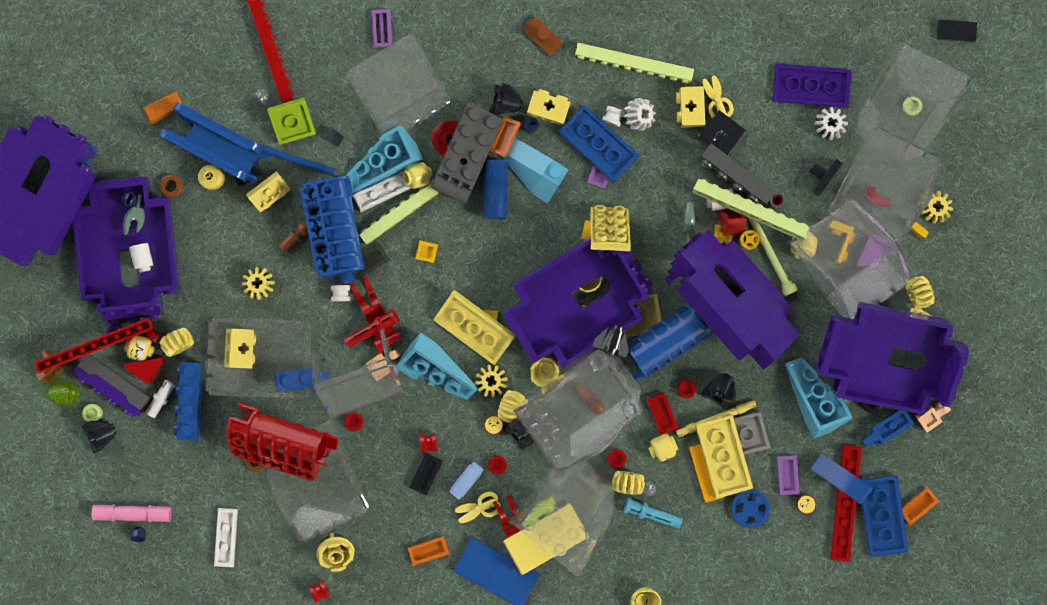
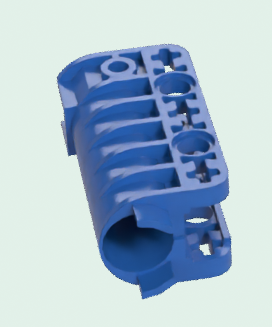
M176 102L173 108L174 112L178 113V117L190 123L192 127L187 136H180L165 128L161 130L159 136L237 177L243 182L248 181L256 185L258 177L252 175L255 169L251 164L258 165L260 159L267 161L271 156L263 152V148L257 143Z
M339 176L307 182L301 187V198L315 270L324 278L341 276L342 283H355L354 273L365 270L353 210L352 199H354L350 178L349 176ZM311 189L314 190V192L312 193L313 200L315 199V201H312L311 197L308 196ZM318 208V214L311 216L312 209ZM317 224L322 229L319 231V235L323 240H320L318 234L314 232L317 231ZM322 245H325V252L319 254L318 248ZM321 259H324L325 264L329 266L326 273L322 270L324 262H321Z
M686 304L649 328L645 333L638 335L628 342L630 348L629 355L633 361H636L635 365L639 369L638 372L632 375L633 379L638 382L643 378H648L649 375L659 371L660 368L671 363L675 358L685 354L686 351L696 347L700 342L715 335V333L708 325L705 326L694 309L689 304Z

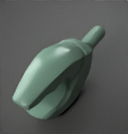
M138 194L135 207L132 206L124 217V235L128 234L132 220L137 222L136 233L144 225L145 213L144 209L140 208L143 195Z
M691 202L686 204L683 214V230L687 232V243L691 240V232H694L695 226L694 209Z

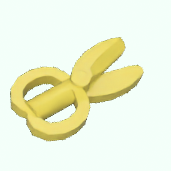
M712 76L713 88L706 79H703L704 90L708 97L713 100L708 108L710 117L713 119L715 116L712 110L714 105L717 111L720 110L730 117L734 110L733 104L729 99L721 98V85L717 77ZM722 102H726L728 104V113H726Z
M485 492L479 496L478 504L466 503L458 506L455 509L456 513L468 512L458 519L459 523L475 519L480 512L486 517L497 515V510L490 513L484 510L494 507L492 502L495 500L500 505L498 496L494 492ZM492 496L494 498L482 503L485 497Z

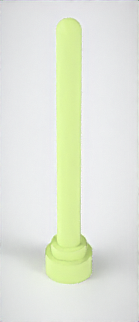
M748 217L782 283L781 291L784 297L796 292L798 289L795 283L793 284L792 281L788 280L759 222Z

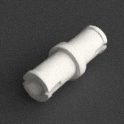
M165 379L159 391L153 395L154 399L147 410H145V413L156 418L162 406L167 404V398L176 385Z

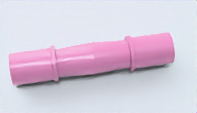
M113 504L93 505L92 520L171 522L172 516L171 506L149 505V507L116 506Z

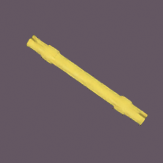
M753 399L709 418L688 424L686 427L676 430L677 436L680 438L686 434L696 432L695 424L729 414L733 416L742 414L749 409L757 407L756 402Z

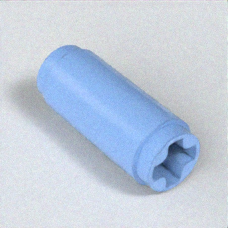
M473 461L453 484L449 492L460 500L481 476L484 469Z

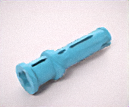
M631 497L627 498L623 510L624 514L630 513L638 516L639 519L648 518L677 529L680 528L682 517L649 507V504L646 502L640 503L632 500Z

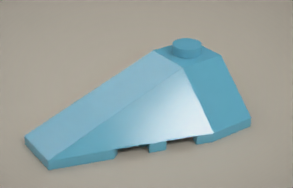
M401 125L384 133L375 146L367 151L368 153L365 157L358 161L346 176L350 178L353 194L404 171L410 164L424 160L416 142Z
M514 138L506 157L501 156L503 160L508 161L509 167L530 193L547 204L568 173L567 168L517 138Z
M422 333L411 342L395 366L396 369L414 380H417L418 377L429 380L428 385L433 387L435 384L444 386L446 392L466 400L478 389L441 347Z
M802 357L784 364L802 416L813 439L828 434L852 420L853 417L845 401L834 395L831 387L818 377V373Z

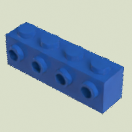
M181 362L180 366L177 367V378H180V384L176 387V397H179V404L175 406V416H178V424L174 426V435L177 436V440H200L204 363Z

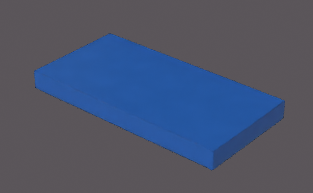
M585 105L558 130V133L613 184L640 157L637 152Z
M897 475L861 480L872 488V491L862 503L870 557L909 552Z
M473 537L453 571L514 605L524 604L540 575L534 570L521 575L520 572H516L512 558Z

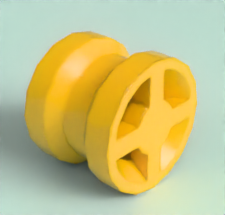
M747 230L740 235L739 244L745 250H752L759 244V236L755 231Z

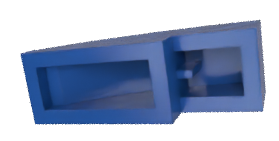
M822 453L811 467L813 472L861 505L872 491L870 486Z

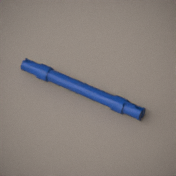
M258 144L263 148V152L270 156L312 169L318 173L334 175L335 168L276 150L267 145Z

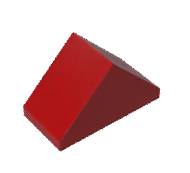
M728 208L718 210L722 236L740 235L747 223L746 217Z
M157 358L125 364L124 369L146 384H151L166 360L165 358Z

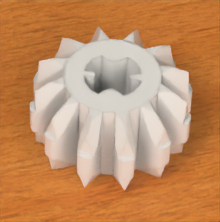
M641 98L628 102V106L624 108L627 112L623 116L627 118L625 124L630 125V129L644 131L646 128L652 127L651 123L656 121L653 118L656 112L652 111L654 105L649 104V100Z
M833 107L829 108V113L826 109H823L822 115L818 114L816 116L820 121L815 122V126H821L816 132L820 133L823 131L822 138H825L828 134L829 140H833L834 136L838 139L841 137L840 133L846 132L842 126H847L848 122L842 121L846 118V115L844 114L840 117V109L835 113ZM828 119H829L831 122L834 121V122H835V125H833V126H828V124H827V123L829 122Z

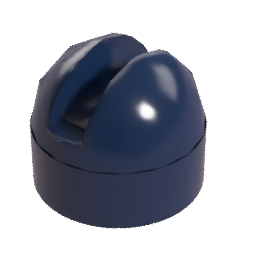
M526 117L522 126L523 130L528 131L529 134L534 133L539 127L538 120L533 117Z
M126 192L121 196V204L124 207L131 208L136 204L137 197L134 193ZM129 195L133 196L130 203L127 204L126 201Z
M142 527L132 529L130 540L139 543L146 541L145 529Z

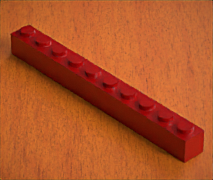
M247 0L281 103L294 101L293 89L289 87V84H291L289 77L286 78L285 75L287 73L286 68L281 63L283 62L282 56L278 54V44L274 42L276 39L275 35L270 30L272 28L271 23L266 18L268 17L267 11L263 9V6H265L263 0Z
M149 317L38 360L34 364L39 374L152 330L154 326Z

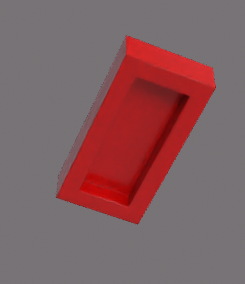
M665 393L646 399L660 435L678 429Z

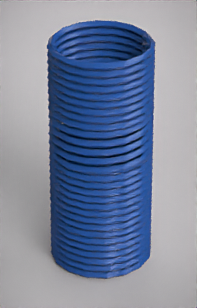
M485 160L483 218L485 219L507 218L508 161Z

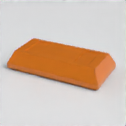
M177 91L142 109L152 125L176 113L173 109L176 102L183 103Z
M504 116L490 152L506 157L521 123Z
M926 487L902 507L903 517L911 526L940 501Z
M444 536L407 548L413 566L449 555Z

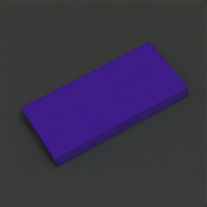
M776 63L772 102L849 108L852 70Z

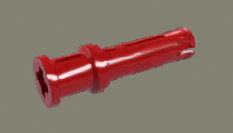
M392 308L387 314L375 317L374 322L344 337L345 344L348 348H352L378 332L384 333L392 325L400 324L398 314Z

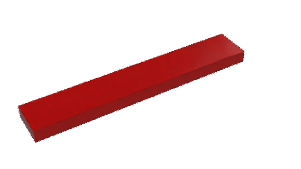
M842 445L840 466L859 478L862 447ZM837 489L830 560L850 562L856 501L839 489Z

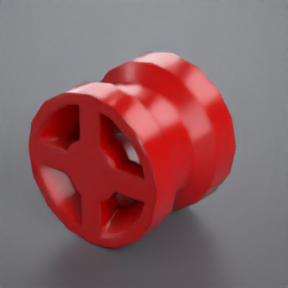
M436 433L428 436L420 434L421 452H437Z
M321 580L316 585H309L315 603L320 602L323 598L328 599L331 597L325 580Z

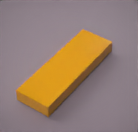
M701 445L689 447L704 502L717 500Z

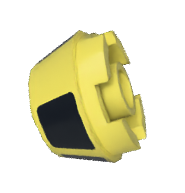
M330 533L322 538L316 551V558L321 566L330 569L331 572H339L346 569V565L351 560L353 561L355 549L344 535Z

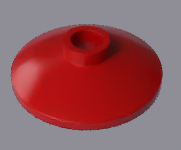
M453 120L443 121L433 130L432 145L439 155L444 156L449 145L446 142V138H452L458 122Z

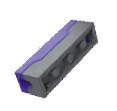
M91 354L85 355L73 371L77 375L76 379L83 384L89 383L93 386L91 389L99 395L103 393L109 397L107 401L115 406L119 404L124 408L123 412L130 417L140 416L152 399L149 394Z

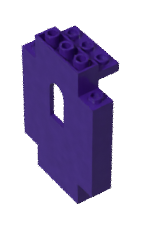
M48 115L43 117L35 116L29 130L21 126L17 128L9 127L0 144V254L20 266H30L37 250L46 255H56L97 175L91 171V166L82 163L84 158L93 159L96 152L90 149L92 144L86 141L87 138L85 136L71 133L69 127L63 124L57 125L54 123L55 119ZM40 156H45L50 161V169L36 195L22 187L35 160Z
M147 177L92 183L89 189L91 206L80 207L73 220L81 300L87 301V304L99 303V299H101V304L97 305V311L102 313L103 321H109V324L121 323L120 320L128 319V322L140 321V317H150L151 320L159 319L158 315H164L161 292H164V295L175 294V290H180L171 199L168 197L151 199L150 183ZM126 192H132L136 197H138V194L143 195L140 208L144 209L145 213L144 225L136 233L137 222L132 220L128 234L124 235L123 221L130 208H126L121 204V196ZM129 195L126 201L127 204L130 203L133 196ZM148 243L154 266L150 267V271L140 273V281L135 287H126L121 280L118 251L129 250L131 246Z
M709 230L704 234L699 232L673 255L676 259L670 263L672 267L667 271L669 275L664 281L670 285L679 276L683 278L680 281L682 285L676 290L738 361L750 354L764 370L775 362L800 336L798 330L786 318L793 307L733 239L727 244L725 242L721 244ZM715 266L723 268L741 288L743 293L738 298L717 276L714 269Z
M590 236L512 283L521 301L502 313L532 363L553 352L562 368L597 348L592 346L593 342L606 328H612L614 324L623 327L625 331L642 321L640 317L642 312L638 305H633V303L638 300L643 302L648 299L647 295L652 292L650 288L652 283L647 275L643 277L640 271L643 269L637 259L633 260L630 255L633 253L631 247L630 251L591 249ZM597 277L607 278L610 282V290L605 295L580 308L572 292Z
M859 301L854 319L831 315L815 368L819 375L835 378L832 391L837 398L924 415L925 409L930 404L929 397L936 398L942 406L950 408L951 402L954 401L956 396L957 384L960 383L962 378L963 366L966 365L968 360L969 348L963 341L949 339L953 334V326L947 319ZM893 347L924 354L926 357L924 366L919 369H910L888 364Z

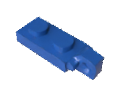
M318 368L274 373L276 392L320 386L319 381L330 380L329 372L318 373Z
M898 410L872 426L867 431L869 435L862 439L861 442L864 447H868L873 443L876 446L884 444L912 426L914 422L907 411Z

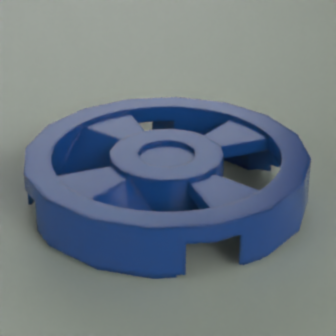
M750 489L739 492L734 497L731 511L735 521L741 526L753 528L760 526L766 521L770 507L766 496L759 491ZM752 493L751 501L747 500L745 494ZM765 503V511L758 510V506ZM735 506L742 507L743 512L736 514ZM749 516H753L756 523L748 524Z

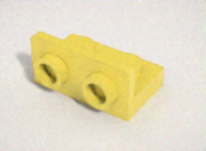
M276 171L248 192L246 196L261 213L279 198L285 196L291 189Z

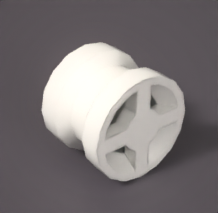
M607 106V114L603 116L602 121L612 126L620 127V119L624 116L625 112L618 108Z
M331 286V291L333 292L331 301H350L348 296L350 286Z

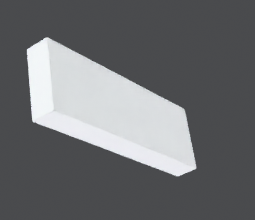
M403 171L353 194L360 212L411 189L403 181Z
M218 508L214 566L234 567L238 509Z

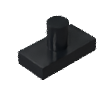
M836 159L828 170L815 163L809 172L819 178L820 181L812 192L817 196L821 195L843 163Z

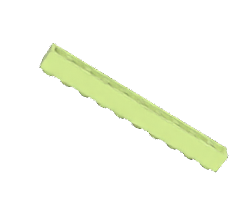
M582 43L577 44L575 53L577 59L580 60L586 58L590 62L595 63L599 61L602 65H607L608 63L612 64V67L619 68L621 66L625 70L634 69L638 73L643 71L647 72V75L653 76L656 74L660 78L669 77L670 80L677 81L678 79L682 80V83L687 84L692 81L694 72L692 68Z
M433 179L428 186L421 187L418 193L411 194L407 201L403 200L400 202V206L389 210V214H384L380 217L379 221L372 222L368 229L364 228L361 230L359 235L366 245L440 192L430 188Z
M698 179L693 189V193L801 241H804L809 231V227L805 223L796 222L793 218L789 219L782 213L778 214L770 208H764L759 203L755 204L750 199H744L738 194H732L729 190L721 189L716 184H710L704 179Z

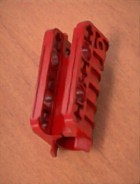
M244 402L238 403L239 409L242 410L243 419L240 420L234 417L228 419L226 435L229 451L232 455L308 481L316 480L319 474V465L328 466L323 461V457H328L332 449L336 450L338 446V437L332 436L328 432L322 433L315 428L309 429L303 427L302 424L291 423L287 419H278L275 415L263 414L262 411L248 406Z

